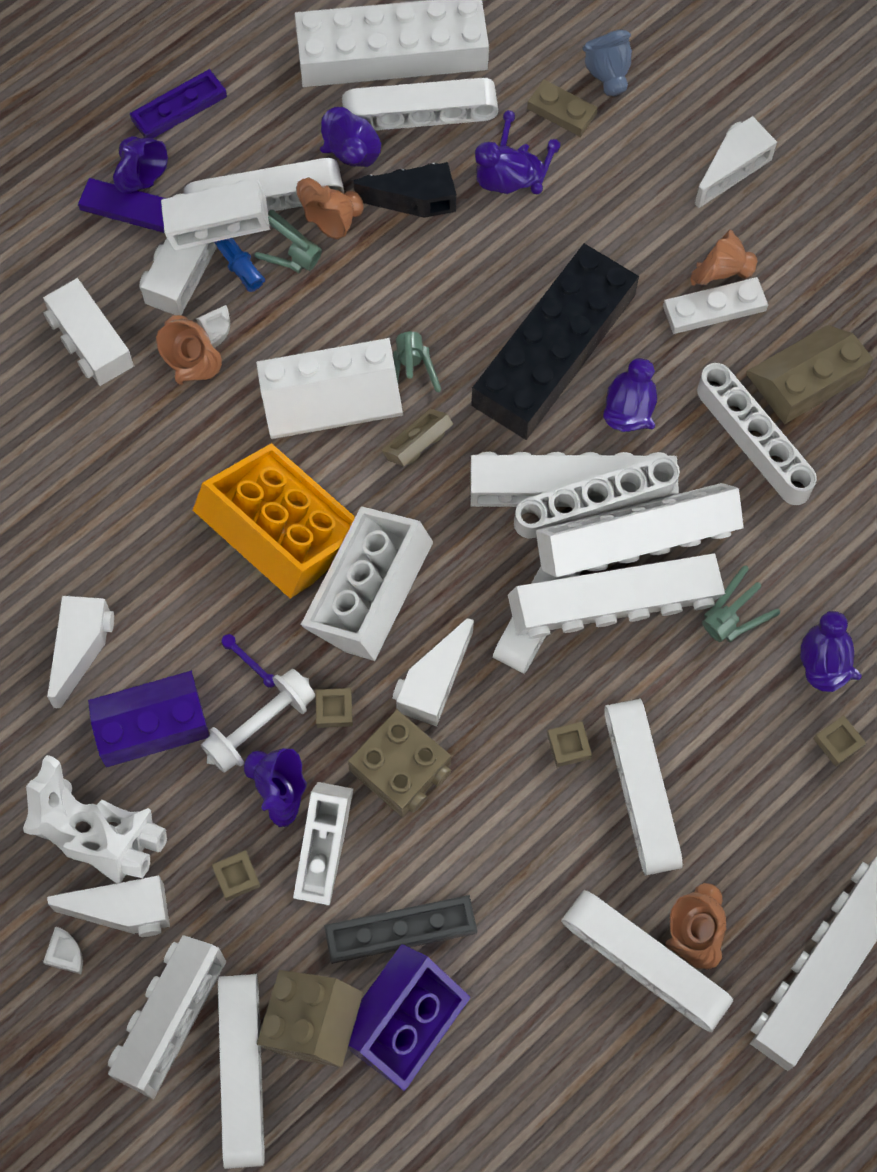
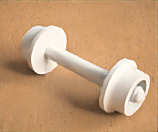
M294 669L289 670L282 676L275 675L272 679L281 693L232 734L225 738L218 729L212 727L210 729V736L201 744L202 749L207 754V764H215L223 773L235 765L241 767L244 761L236 751L238 746L289 704L298 712L304 714L307 711V704L316 697L309 685V678L302 677Z

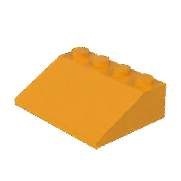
M272 443L204 481L192 510L290 599L311 586L330 568L355 519L352 513Z

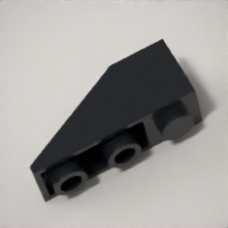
M448 162L439 164L429 163L423 167L407 170L397 169L391 173L380 175H365L362 178L353 180L354 192L359 194L364 204L423 218L456 212V191Z

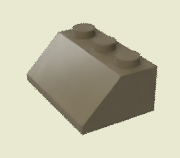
M826 325L747 370L746 375L783 424H786L864 379L873 358L853 333Z

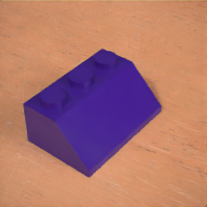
M192 670L88 700L90 721L98 753L106 768L203 740L210 736Z
M401 944L362 998L348 1049L394 1085L405 1091L471 997L428 956Z

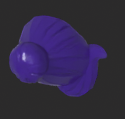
M333 107L326 111L321 118V132L324 145L320 147V151L327 154L333 153L339 161L352 167H368L374 164L381 152V141L372 125L366 119L351 113L344 107Z
M132 136L124 139L120 143L118 152L121 161L113 175L115 187L122 193L131 194L137 190L154 186L155 180L163 174L167 167L168 155L165 144L153 138Z
M484 142L475 149L477 182L488 191L509 194L521 188L531 187L544 174V164L535 155L528 152V144H524L516 150L504 145L497 146L494 142Z
M643 358L634 359L629 363L628 371L617 375L609 385L603 417L612 429L630 432L655 428L651 415L657 403V390L652 380L655 369L649 360Z
M829 611L822 615L820 623L812 627L801 642L800 658L805 668L806 679L814 688L824 692H834L846 685L850 680H860L862 677L861 673L853 667L855 654L852 638L846 631L848 621L838 611Z
M286 748L272 751L269 754L263 751L251 752L245 760L244 772L246 777L255 781L256 789L264 800L261 809L263 811L268 810L270 819L278 827H288L298 815L301 797L307 786V782L302 775L300 756L293 749Z

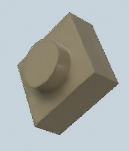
M351 688L315 689L317 728L353 726Z
M844 715L813 738L835 767L867 744Z
M583 722L547 731L556 768L592 758Z
M246 850L212 864L226 901L261 887Z

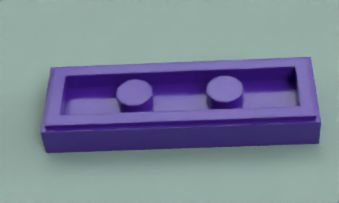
M208 69L129 113L130 118L144 138H155L227 97V91L213 72Z
M92 178L88 179L78 202L79 210L165 233L161 200L166 198L141 191L126 194L120 192L115 187V184Z

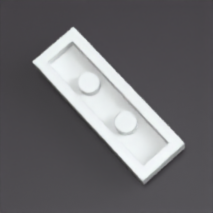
M758 277L666 299L663 304L673 334L765 312L768 307Z

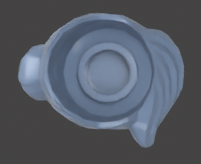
M626 30L612 31L588 41L582 48L586 52V68L593 77L603 82L604 93L607 96H617L627 90L628 83L625 75L631 65L632 50L629 43L631 34Z

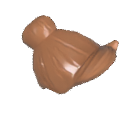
M309 177L297 183V196L304 208L307 221L317 224L319 229L328 237L335 239L345 237L352 224V218L360 216L364 209L363 201L359 194L354 191H347L343 194L338 190L330 189L328 186L323 188L317 181Z
M729 229L717 241L707 258L702 263L697 262V268L692 271L691 284L707 285L712 280L725 279L736 274L744 279L750 278L756 270L757 257L754 253L745 252L741 240Z
M173 315L164 323L165 326L158 331L156 341L161 357L176 371L175 381L182 385L183 381L212 379L219 373L222 359L221 354L213 348L206 331L196 322L188 320L182 315Z
M708 883L700 884L695 888L694 893L692 892L678 898L670 913L672 938L666 941V948L699 969H712L722 960L721 946L726 933V914L721 907L723 902L722 893L715 885Z

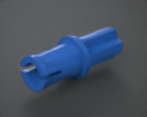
M233 238L214 242L229 262V271L234 272L239 277L248 292L256 291L263 285L265 278L250 260L251 255L248 252H243Z

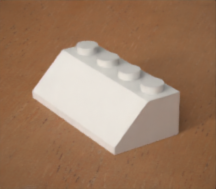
M390 338L256 362L271 439L403 416Z
M361 506L301 623L302 627L346 653L375 661L433 544L432 539L421 522Z
M184 935L179 943L173 942L164 958V963L167 965L160 977L155 976L150 982L145 994L149 998L142 1012L137 1010L133 1014L127 1026V1031L130 1032L123 1047L118 1045L114 1049L108 1061V1066L111 1067L108 1073L109 1076L153 1100L226 964V960L218 947Z

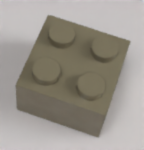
M279 970L256 1044L287 1058L342 1068L364 992L337 978Z

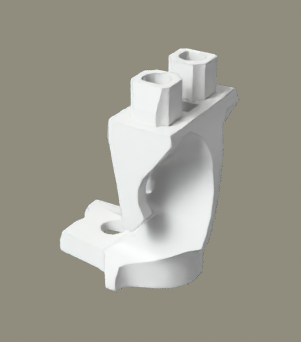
M45 756L39 774L26 786L28 816L23 827L24 833L50 840L68 858L91 864L115 883H121L126 874L143 879L151 863L150 854L142 852L143 849L161 852L167 842L166 829L152 823L151 810L148 808L138 812H129L104 800H101L97 805H85L78 802L71 794V783L63 779L60 762L52 756ZM87 822L91 825V828L88 832L81 833L75 828L77 823ZM109 822H116V823H118L119 825L115 827V826L110 825V824H108V823H109Z

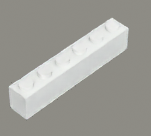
M482 452L478 455H471V506L517 507L526 498L656 457H670L677 463V456H668L661 452L652 453L648 456H634L628 452L617 453L614 456L599 455L594 452H586L581 455H565L561 452H551L547 455H531L527 452L497 455L494 452ZM664 472L654 473V477L658 481L667 482L670 480L669 476ZM678 480L673 491L665 497L679 494ZM631 482L621 484L622 489L626 492L638 490L636 485ZM592 492L588 494V498L592 502L601 503L605 501V498L600 493ZM561 502V503L556 504L554 507H571V506L568 505L567 503Z
M720 483L536 530L541 569L556 579L577 576L576 572L586 569L588 571L605 570L608 568L609 563L617 561L620 563H631L638 561L639 556L643 554H666L670 552V547L678 545L682 547L696 546L704 538L721 539L731 536V531L744 528L739 488Z
M714 553L516 586L508 594L517 636L529 634L530 639L549 635L550 630L562 628L563 633H570L583 629V624L594 622L596 627H605L617 623V619L628 617L629 621L633 622L649 618V613L661 611L662 616H668L682 612V607L694 606V610L707 609L715 606L714 601L723 596L725 591Z
M877 856L869 865L862 862L850 879L856 883L849 894L845 891L840 894L831 910L836 912L831 922L828 924L823 921L813 934L811 939L816 942V945L810 954L805 951L800 954L791 968L796 972V975L790 984L784 981L780 984L771 998L776 1005L769 1015L762 1012L750 1029V1031L756 1034L750 1044L787 1071L795 1067L877 941Z

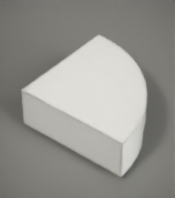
M226 305L196 318L197 324L208 334L213 348H216L225 340L230 329V317Z
M55 926L43 963L81 974L83 967L82 952L78 943L68 932Z

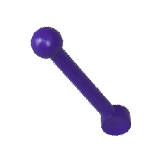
M507 110L503 114L505 123L500 145L506 146L510 125L515 119V113L511 110Z
M556 139L548 142V153L543 163L544 174L536 184L531 186L533 194L538 195L543 191L542 183L553 155L560 149V142Z
M227 634L223 636L221 641L225 649H232L263 679V684L266 687L272 688L275 686L272 679L274 675L267 674L236 644L233 635Z

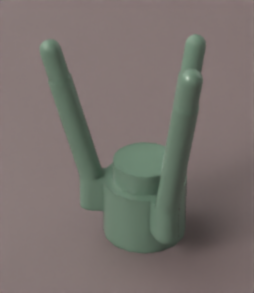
M269 210V225L293 242L288 251L292 261L260 252L254 254L255 258L288 267L297 273H300L302 268L308 271L312 270L321 256L322 248L309 241L274 210Z
M412 331L398 335L396 338L397 350L393 352L397 382L399 380L401 363L406 366L407 378L411 379L413 378V366L420 364L421 360H423L435 391L440 392L441 386L430 359L429 348L423 346L422 336Z
M743 566L725 589V594L717 600L715 606L704 614L705 619L702 621V624L710 636L718 642H722L726 638L731 643L740 634L780 614L779 609H774L739 627L736 626L740 620L735 612L761 588V583L756 582L730 607H723L749 570L748 566Z

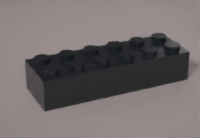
M583 243L472 387L471 406L527 440L633 300L639 276Z

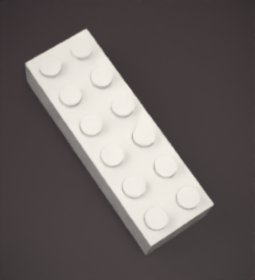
M426 0L295 12L303 87L488 70L489 44L482 0Z

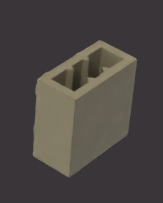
M397 709L348 760L349 771L403 818L409 810L414 813L422 806L427 799L425 793L433 784L438 787L446 780L451 773L449 768L451 766V755Z

